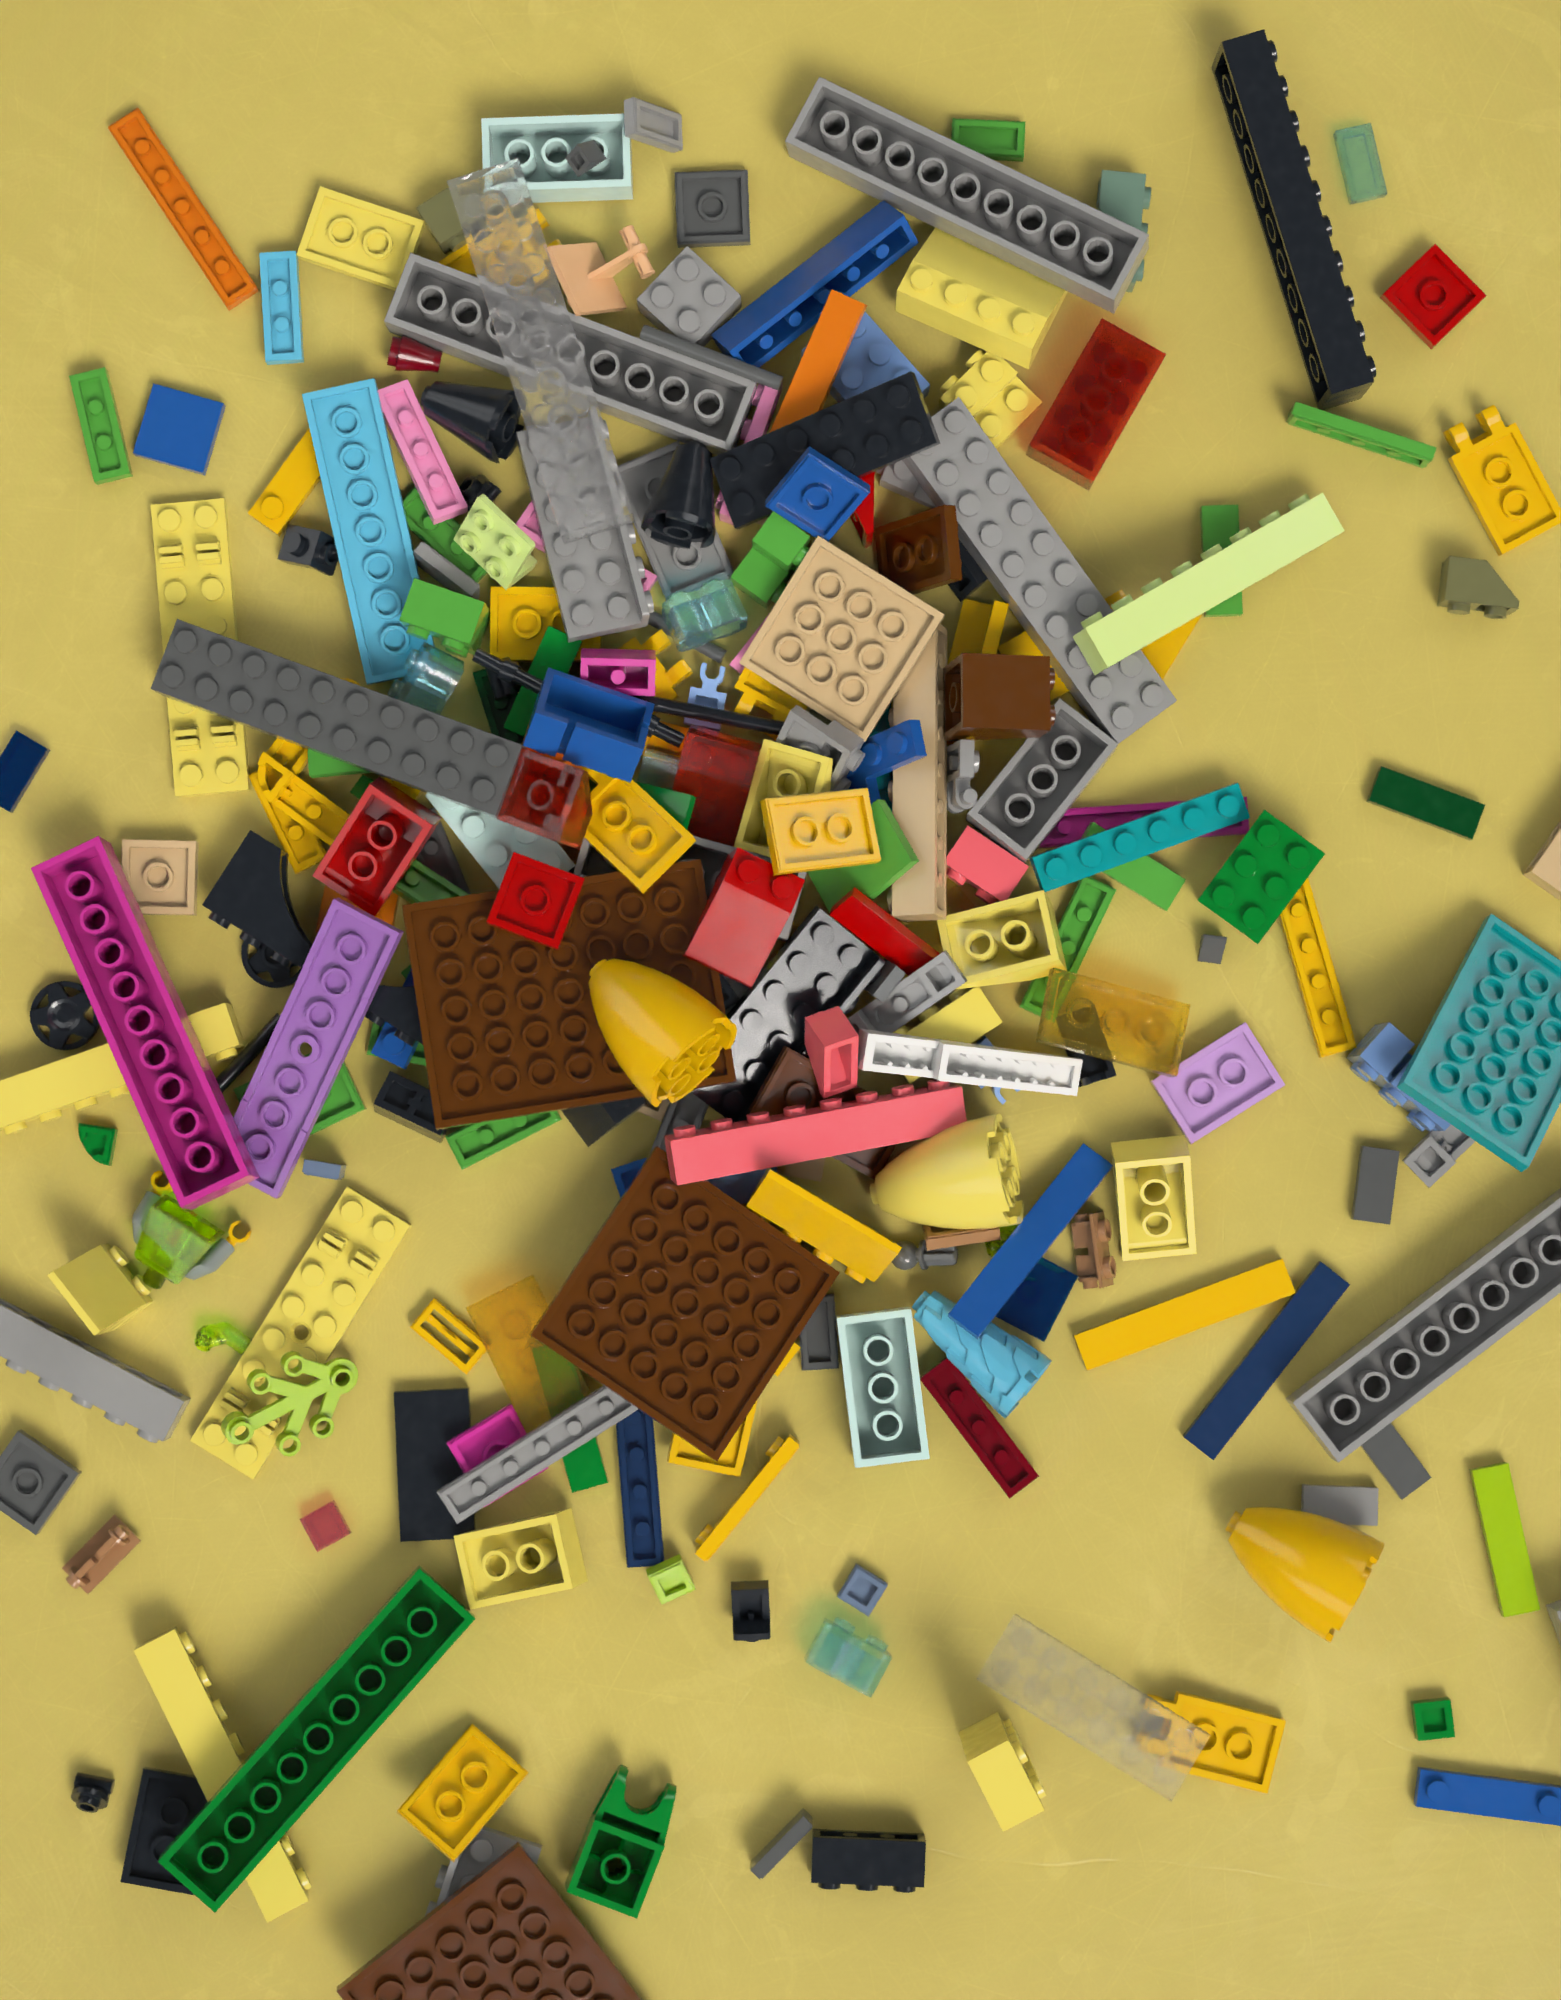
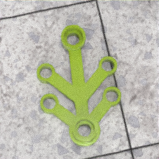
M295 1351L287 1352L283 1355L280 1362L281 1368L287 1375L296 1377L304 1373L318 1379L303 1385L270 1376L263 1369L251 1371L247 1377V1385L255 1394L262 1395L272 1392L284 1397L250 1415L241 1411L229 1413L222 1421V1433L232 1444L241 1445L252 1438L254 1430L290 1412L283 1432L276 1438V1447L284 1456H293L301 1448L298 1435L311 1402L322 1394L324 1396L318 1414H315L310 1419L309 1428L316 1437L321 1439L327 1438L333 1433L334 1423L331 1418L340 1395L349 1392L356 1385L358 1380L357 1367L347 1358H334L324 1364L303 1358ZM291 1360H299L295 1368L288 1369V1363ZM341 1372H345V1378L340 1382H336V1376ZM265 1377V1382L261 1386H254L257 1378ZM327 1421V1425L323 1430H316L318 1423ZM246 1426V1430L241 1435H235V1430L238 1427ZM286 1440H294L291 1447L283 1448Z

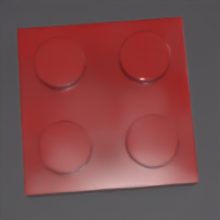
M1434 244L1380 298L1432 350L1487 295Z
M513 852L488 916L487 924L559 950L585 878Z

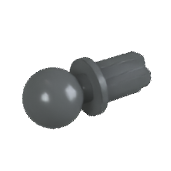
M925 1240L920 1241L919 1248L910 1241H899L897 1244L902 1248L892 1263L901 1270L912 1269L918 1262L922 1270H927L929 1266L955 1265L958 1260V1249L955 1246L927 1251Z

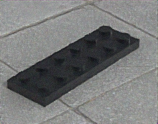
M910 371L710 458V462L734 528L741 529L771 515L773 511L765 506L766 498L809 446L856 477L861 478L941 443L916 375Z

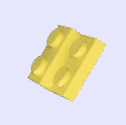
M979 349L965 364L969 370L960 379L953 375L942 385L939 391L943 395L940 397L938 405L943 409L959 397L989 440L998 449L1042 405V401L1017 377L1018 372L1004 358L988 351L984 353Z

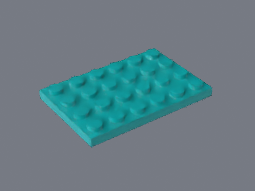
M1491 913L1483 920L1397 1088L1520 1172L1529 1168L1561 1103V961Z

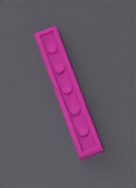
M1246 796V797H1243V798H1244V801H1245V804H1246V807H1247V810H1248L1247 796ZM1184 801L1069 808L1037 849L1060 847L1081 839L1090 822H1094L1107 830ZM1249 818L1196 838L1246 835L1250 830Z

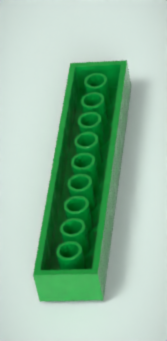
M418 1566L163 1851L158 1862L215 1913L476 1619L474 1614L422 1567Z

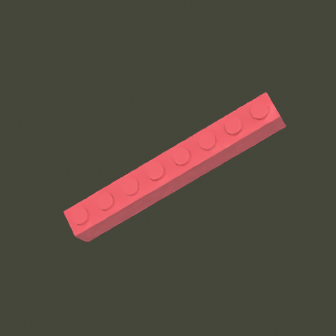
M932 1079L927 1081V1087L914 1089V1085L911 1084L892 1087V1093L879 1096L877 1091L862 1092L855 1095L856 1100L842 1102L841 1098H830L819 1101L820 1107L806 1109L805 1105H792L784 1107L782 1114L769 1116L768 1111H761L746 1115L747 1120L733 1123L732 1118L713 1120L710 1122V1127L696 1129L695 1125L679 1126L673 1129L674 1134L664 1135L670 1178L676 1185H683L931 1138L947 1128L967 1121L962 1086L953 1082Z

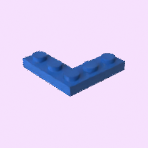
M909 719L869 737L860 749L865 753L863 761L854 772L849 771L846 777L851 781L848 790L868 788L870 803L872 804L877 799H880L877 777L927 756L920 720Z

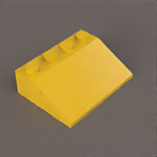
M771 1168L766 1169L745 1204L754 1214L767 1223L772 1221L782 1227V1233L799 1245L804 1240L814 1246L815 1249L812 1254L831 1265L834 1259L846 1265L847 1268L844 1273L862 1284L866 1278L875 1282L902 1248L891 1239Z

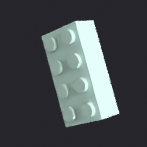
M624 113L481 118L483 192L485 196L498 198L501 204L633 199L631 138L625 137ZM595 140L607 159L580 177H577L565 158L577 144Z
M516 790L504 821L429 793L425 795L498 888L501 886L513 852L569 873H574L576 865Z
M901 1307L836 1315L855 1468L930 1459L911 1308Z

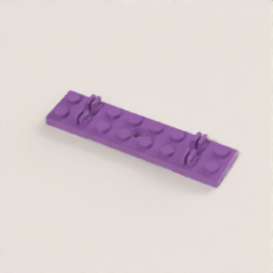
M334 898L297 981L233 1117L260 1177L248 1184L276 1199L282 1196L404 933V931L340 898ZM303 1042L310 1044L312 1047L310 1056H304L301 1053L300 1046Z

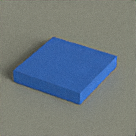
M153 383L133 454L137 457L205 476L225 411V404Z
M809 446L766 498L765 506L813 537L817 538V536H820L829 542L870 493V485Z

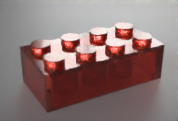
M1102 318L1030 442L1026 456L1089 491L1158 372L1166 354Z

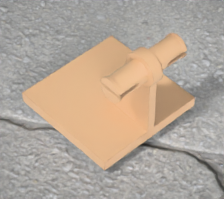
M633 225L626 226L619 231L628 250L608 263L605 262L597 242L555 245L545 249L551 263V268L557 275L565 292L567 302L573 309L575 316L617 312L627 308L613 277L632 262H634L641 279L648 278L655 273L646 255L648 248L645 243L640 242Z

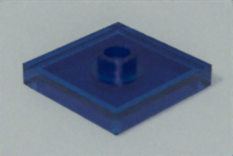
M1042 1257L996 1317L1045 1342L1078 1276Z

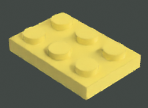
M320 186L296 255L300 260L396 291L410 252L413 254L417 252L425 228L424 220Z

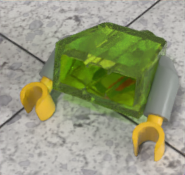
M161 1170L154 1172L151 1176L153 1189L151 1192L147 1191L132 1216L133 1238L137 1244L134 1256L148 1267L142 1280L146 1285L154 1289L162 1288L166 1279L173 1284H179L184 1278L196 1280L216 1271L235 1251L234 1246L237 1243L246 1242L251 1236L250 1230L244 1238H235L233 1236V1229L241 1222L235 1221L229 1227V1236L223 1239L224 1231L192 1210L181 1208L178 1201L168 1195V1193L173 1191L169 1182L165 1187L158 1186L159 1179L163 1175Z

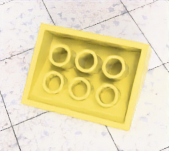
M935 227L912 260L897 289L895 311L1029 369L1068 291Z

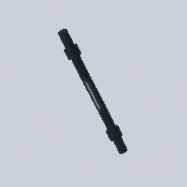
M478 647L472 661L497 673V678L509 684L513 681L536 694L539 693L543 680L520 669V664L508 658L504 661ZM652 714L647 736L651 738L654 735L679 748L685 735L659 722L661 718Z

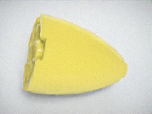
M998 1113L965 1121L907 1148L891 1160L875 1176V1183L870 1184L873 1204L879 1205L882 1211L898 1218L940 1228L988 1229L1021 1224L1024 1218V1203L1022 1200L1017 1201V1195L1020 1194L1019 1180H1022L1021 1171L1010 1129H1002L999 1122H1003L1002 1115Z

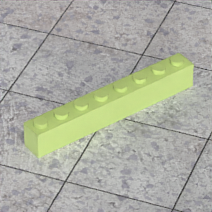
M1321 493L1312 499L1307 494L1288 504L1290 509L1288 513L1281 516L1277 510L1258 521L1261 528L1253 533L1249 527L1241 530L1229 538L1232 542L1230 546L1222 549L1220 544L1213 546L1200 554L1202 562L1193 566L1189 560L1170 571L1173 578L1163 583L1159 577L1140 588L1144 595L1133 600L1129 594L1111 605L1114 612L1103 617L1099 611L1082 621L1081 625L1084 629L1072 637L1094 675L1344 532L1345 530L1324 494Z

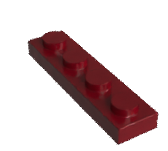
M947 1357L920 1377L921 1382L1009 1499L1039 1477L964 1375Z

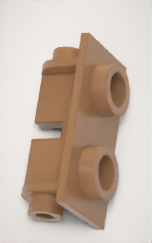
M1104 1211L1091 1213L1089 1216L1088 1213L1075 1215L1074 1222L1071 1223L1074 1249L1088 1247L1087 1255L1075 1256L1078 1281L1083 1283V1289L1097 1288L1098 1283L1099 1288L1114 1285L1113 1278L1116 1277L1117 1271L1116 1262L1109 1252L1108 1241L1111 1240L1112 1233L1110 1222L1108 1219H1105Z
M113 1515L62 1567L69 1575L66 1581L73 1588L77 1589L80 1586L89 1594L141 1540L116 1515Z

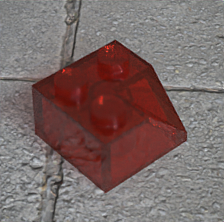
M522 748L497 820L555 842L580 849L593 814L588 772Z

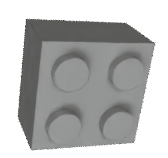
M688 246L637 298L639 312L659 330L703 347L712 339L711 334L727 323L742 307L741 295Z

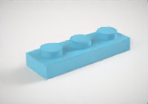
M296 251L259 253L265 362L267 365L304 363L299 262Z

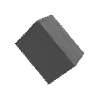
M595 140L577 144L565 159L577 177H580L607 158Z
M1201 935L1198 961L1221 964L1227 937Z

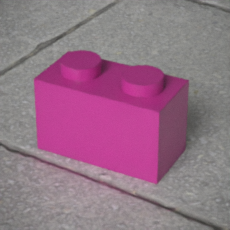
M581 648V679L630 696H655V650Z

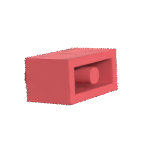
M967 825L947 855L946 876L960 886L967 882L977 889L976 897L986 904H992L1009 898L1029 866Z

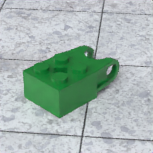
M619 1765L591 1814L565 1881L566 1892L637 1919L665 1847L664 1844L676 1796V1785L667 1783L662 1793L651 1806L641 1809L634 1808L624 1799L628 1767ZM615 1857L620 1858L623 1867L621 1869L616 1867L615 1872H609L607 1861Z

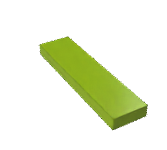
M1502 1462L1469 1469L1501 1616L1505 1618L1540 1610L1509 1463Z

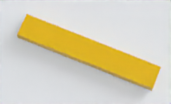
M1307 878L1279 915V919L1319 1058L1357 1048L1310 882Z
M1279 1258L1074 1334L1073 1337L1085 1369L1088 1371L1293 1295L1295 1290L1283 1258Z

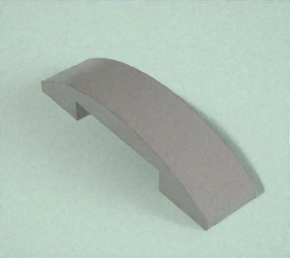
M945 950L899 982L885 1002L875 999L849 1017L848 1020L857 1034L859 1033V1028L893 1033L968 980Z
M1450 1125L1445 1131L1429 1132L1402 1161L1430 1188L1456 1163L1455 1160L1475 1140L1453 1125Z

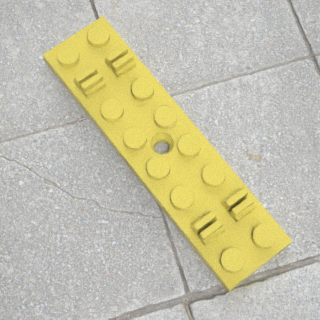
M220 498L151 505L163 655L177 619L238 641L226 500ZM167 697L175 796L180 798L251 791L248 776L250 772L246 726Z
M347 1186L190 1441L249 1478L255 1479L276 1446V1438L283 1432L290 1412L254 1430L252 1438L244 1444L235 1445L229 1442L221 1430L222 1421L229 1413L241 1411L250 1415L284 1397L272 1392L262 1395L255 1394L247 1385L249 1373L255 1369H263L270 1376L303 1385L316 1380V1377L304 1373L296 1377L287 1375L281 1368V1358L285 1353L295 1351L303 1358L324 1364L327 1363L408 1232L411 1224ZM304 1325L308 1328L309 1334L305 1339H299L295 1335L297 1326ZM291 1360L288 1363V1369L295 1368L299 1360ZM265 1377L257 1378L254 1386H261L265 1382ZM246 1426L238 1427L235 1430V1435H241L246 1430Z

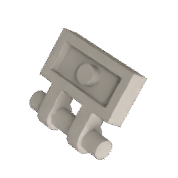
M960 739L947 746V810L954 814L972 808L977 802V792L970 787V779L974 778V773L978 772L980 764L979 751L974 750L975 740Z

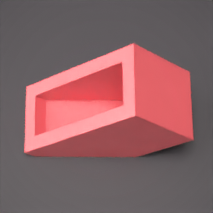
M839 1006L805 1017V1047L823 1099L857 1087L859 1035Z

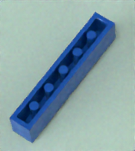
M883 200L712 333L711 337L722 354L761 367L818 322L831 289L848 297L852 296L919 242L905 216Z

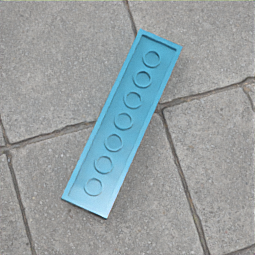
M372 378L304 393L302 397L367 685L440 670L433 636L429 635L427 640H423L406 633L408 627L403 626L399 620L413 579L420 580L413 553L414 549L376 380Z

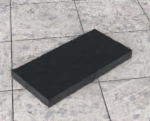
M470 1389L395 1391L394 1407L400 1542L454 1539L455 1535L476 1530L475 1513L457 1524L437 1494L440 1488L464 1474L446 1442L471 1427Z

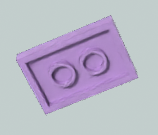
M1246 1022L1150 1081L1189 1144L1199 1140L1285 1086V1083Z

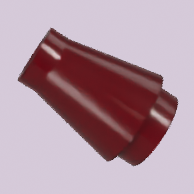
M402 335V338L393 336L387 365L396 367L395 371H429L438 373L443 351L435 350L405 335Z

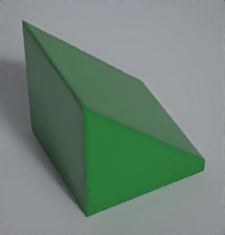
M362 774L350 793L360 799L373 780Z

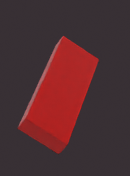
M855 887L835 903L830 910L829 915L888 961L899 967L908 976L940 954Z

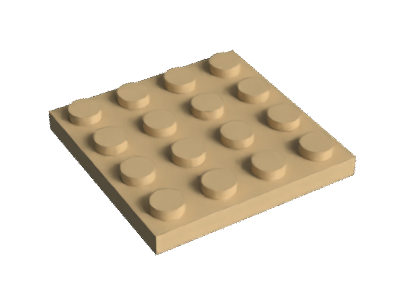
M817 536L739 663L830 721L836 720L866 742L945 614L825 539Z

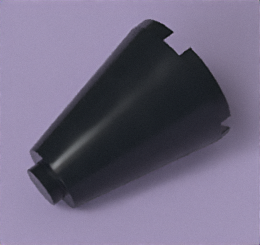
M435 381L431 386L428 385L424 389L421 396V406H423V412L428 418L488 460L500 463L498 458L506 460L517 446L516 432L523 431L524 429L523 425L518 424L520 413L527 415L528 408L527 399L523 393L507 389Z
M690 440L676 447L643 516L642 530L645 532L647 528L650 529V537L657 542L690 549L691 542H701L700 548L708 547L714 542L716 529L713 468L710 462L712 453L706 449L703 443Z

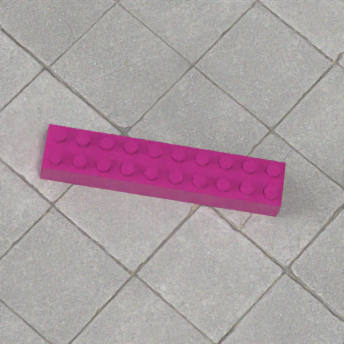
M97 836L32 867L31 870L180 1207L193 1210L260 1178L111 843Z

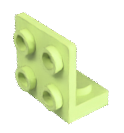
M485 494L477 497L453 540L490 577L507 590L532 571L538 561L531 555L535 542Z

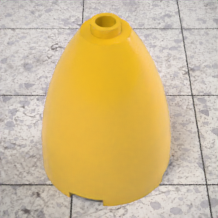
M603 959L591 969L589 973L591 976L589 989L592 1006L606 1043L630 1081L654 1107H658L661 1101L667 1098L673 1104L689 1094L715 1070L711 1065L717 1060L721 1049L727 1050L733 1045L737 1034L736 1025L709 1000L679 980L656 969L620 959H610L608 961Z
M1247 1507L1242 1514L1235 1510L1225 1528L1227 1532L1231 1533L1228 1542L1236 1557L1261 1590L1290 1617L1329 1643H1331L1334 1637L1335 1629L1339 1631L1366 1585L1373 1563H1377L1385 1545L1374 1537L1339 1521L1288 1508Z

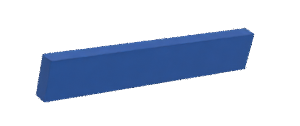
M1083 1143L1024 1217L1022 1223L1016 1227L948 1313V1317L978 1340L1110 1172L1113 1165Z

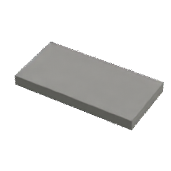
M679 441L619 465L618 476H614L618 488L624 489L627 509L668 605L728 581L734 573L717 530L712 545L700 548L701 542H691L690 549L657 542L650 537V529L647 528L644 532L641 528L643 516L676 447L680 445Z

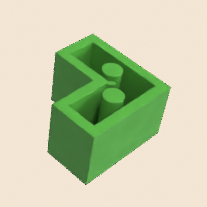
M773 511L752 539L751 550L731 575V584L766 609L772 601L776 604L787 586L786 582L793 572H796L809 551L810 536Z
M414 578L399 620L403 626L408 627L407 634L423 640H427L429 635L437 637L442 642L441 645L446 647L445 651L466 658L468 653L474 655L478 647H481L490 621V611L483 601Z

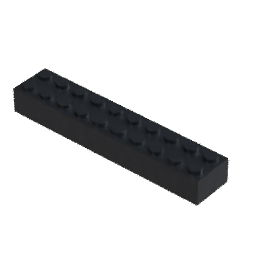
M1263 29L1222 41L1211 68L1317 407L1320 410H1326L1361 399L1374 383L1376 367L1373 358L1370 355L1366 356L1362 343L1365 342L1364 328L1360 320L1355 321L1351 308L1354 307L1353 293L1349 285L1344 286L1340 273L1343 272V261L1339 251H1333L1329 238L1332 237V226L1329 217L1322 215L1318 203L1321 202L1320 187L1316 180H1311L1307 168L1310 167V156L1307 147L1300 145L1297 132H1299L1297 114L1294 110H1289L1287 104L1288 86L1286 79L1283 75L1279 76L1275 62H1277L1278 57L1275 44L1272 40H1267L1265 30Z

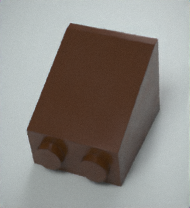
M961 653L943 668L944 741L1039 738L1051 731V727L1055 723L1056 711L1055 706L1050 704V690H1053L1055 684L1054 668H1050V656Z

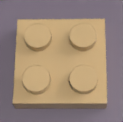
M122 839L121 867L143 915L197 916L199 842Z

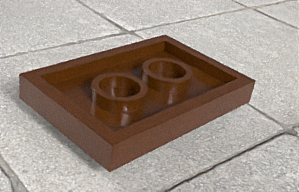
M941 505L875 528L878 573L914 595L962 580V562L955 505Z

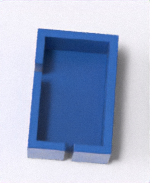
M548 667L535 701L523 746L554 757L556 753L563 754V760L569 761L574 765L583 766L604 773L609 777L631 782L644 750L655 704Z

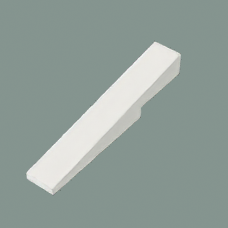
M859 1028L858 1068L864 1071L927 1077L944 1082L1077 1096L1083 1059Z

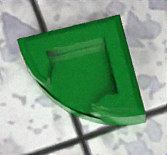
M79 1123V1138L88 1154L95 1161L112 1166L118 1129Z

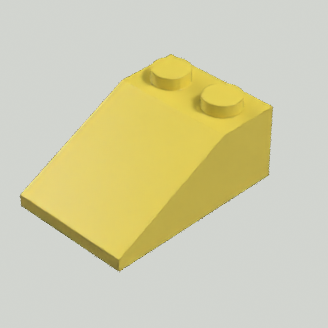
M764 739L734 847L770 857L760 801L765 798L830 792L833 758Z
M1044 890L947 915L946 920H937L943 952L946 950L968 980L956 989L1030 981L1067 971L1052 901Z
M1185 1135L1111 1142L1122 1261L1197 1254L1191 1160Z
M108 1243L101 1244L47 1275L94 1336L119 1329L153 1302L148 1295L151 1292L149 1285L140 1275L133 1276L126 1267V1264L129 1263L127 1257L116 1245L111 1247Z
M572 1508L539 1514L454 1536L470 1610L573 1589L588 1581Z

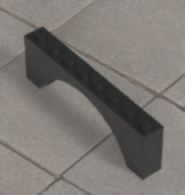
M250 830L202 905L212 911L208 917L209 919L228 929L230 924H233L242 930L239 937L258 949L261 943L271 948L273 952L270 957L287 968L293 962L302 968L312 943L303 931L290 899L288 887L289 854ZM379 985L365 1017L380 1027L383 1026L385 1021L397 1028L394 1035L412 1047L416 1041L423 1045L414 986L393 987Z

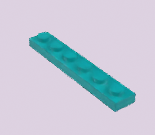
M1234 783L1029 857L1040 890L1047 892L1246 820L1250 816L1239 783Z

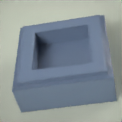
M304 1159L302 1172L305 1175L342 1180L345 1175L346 1165Z
M856 1563L839 1590L837 1597L869 1617L887 1588L888 1583Z

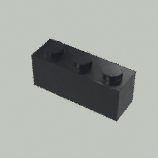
M813 1829L811 1883H818L819 1888L830 1890L841 1888V1884L856 1885V1889L862 1891L878 1890V1886H893V1890L897 1892H915L916 1887L924 1888L925 1835L924 1833Z

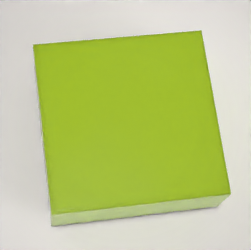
M680 1554L646 1569L647 1576L662 1605L696 1590Z

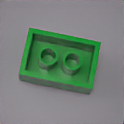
M1264 810L1204 890L1198 901L1259 944L1325 853Z

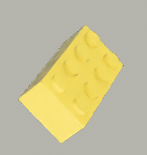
M996 1712L958 1732L967 1763L1003 1832L1044 1811L1040 1799L1045 1797L1046 1794L1028 1753L1024 1751L1010 1718L1003 1721L999 1713Z

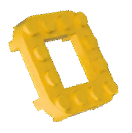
M340 678V679H343V680H346V681H348V682H351V683H354V684H357V685L361 686L358 682H356V681H354V680H352V679H349V678H346V679ZM277 738L266 753L263 751L257 763L259 765L258 783L262 791L261 793L269 802L331 846L350 814L298 777L308 763V749ZM384 778V780L416 801L423 793L421 790Z

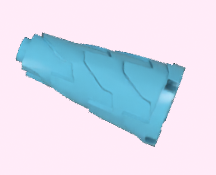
M925 1290L912 1306L916 1311L913 1318L946 1353L947 1359L971 1381V1385L997 1413L1003 1418H1007L1019 1404L1017 1401H1020L1027 1395L1049 1367L1052 1360L1018 1337L1008 1334L992 1322L977 1340L948 1317V1313L956 1305L955 1302H952L936 1290L931 1294Z

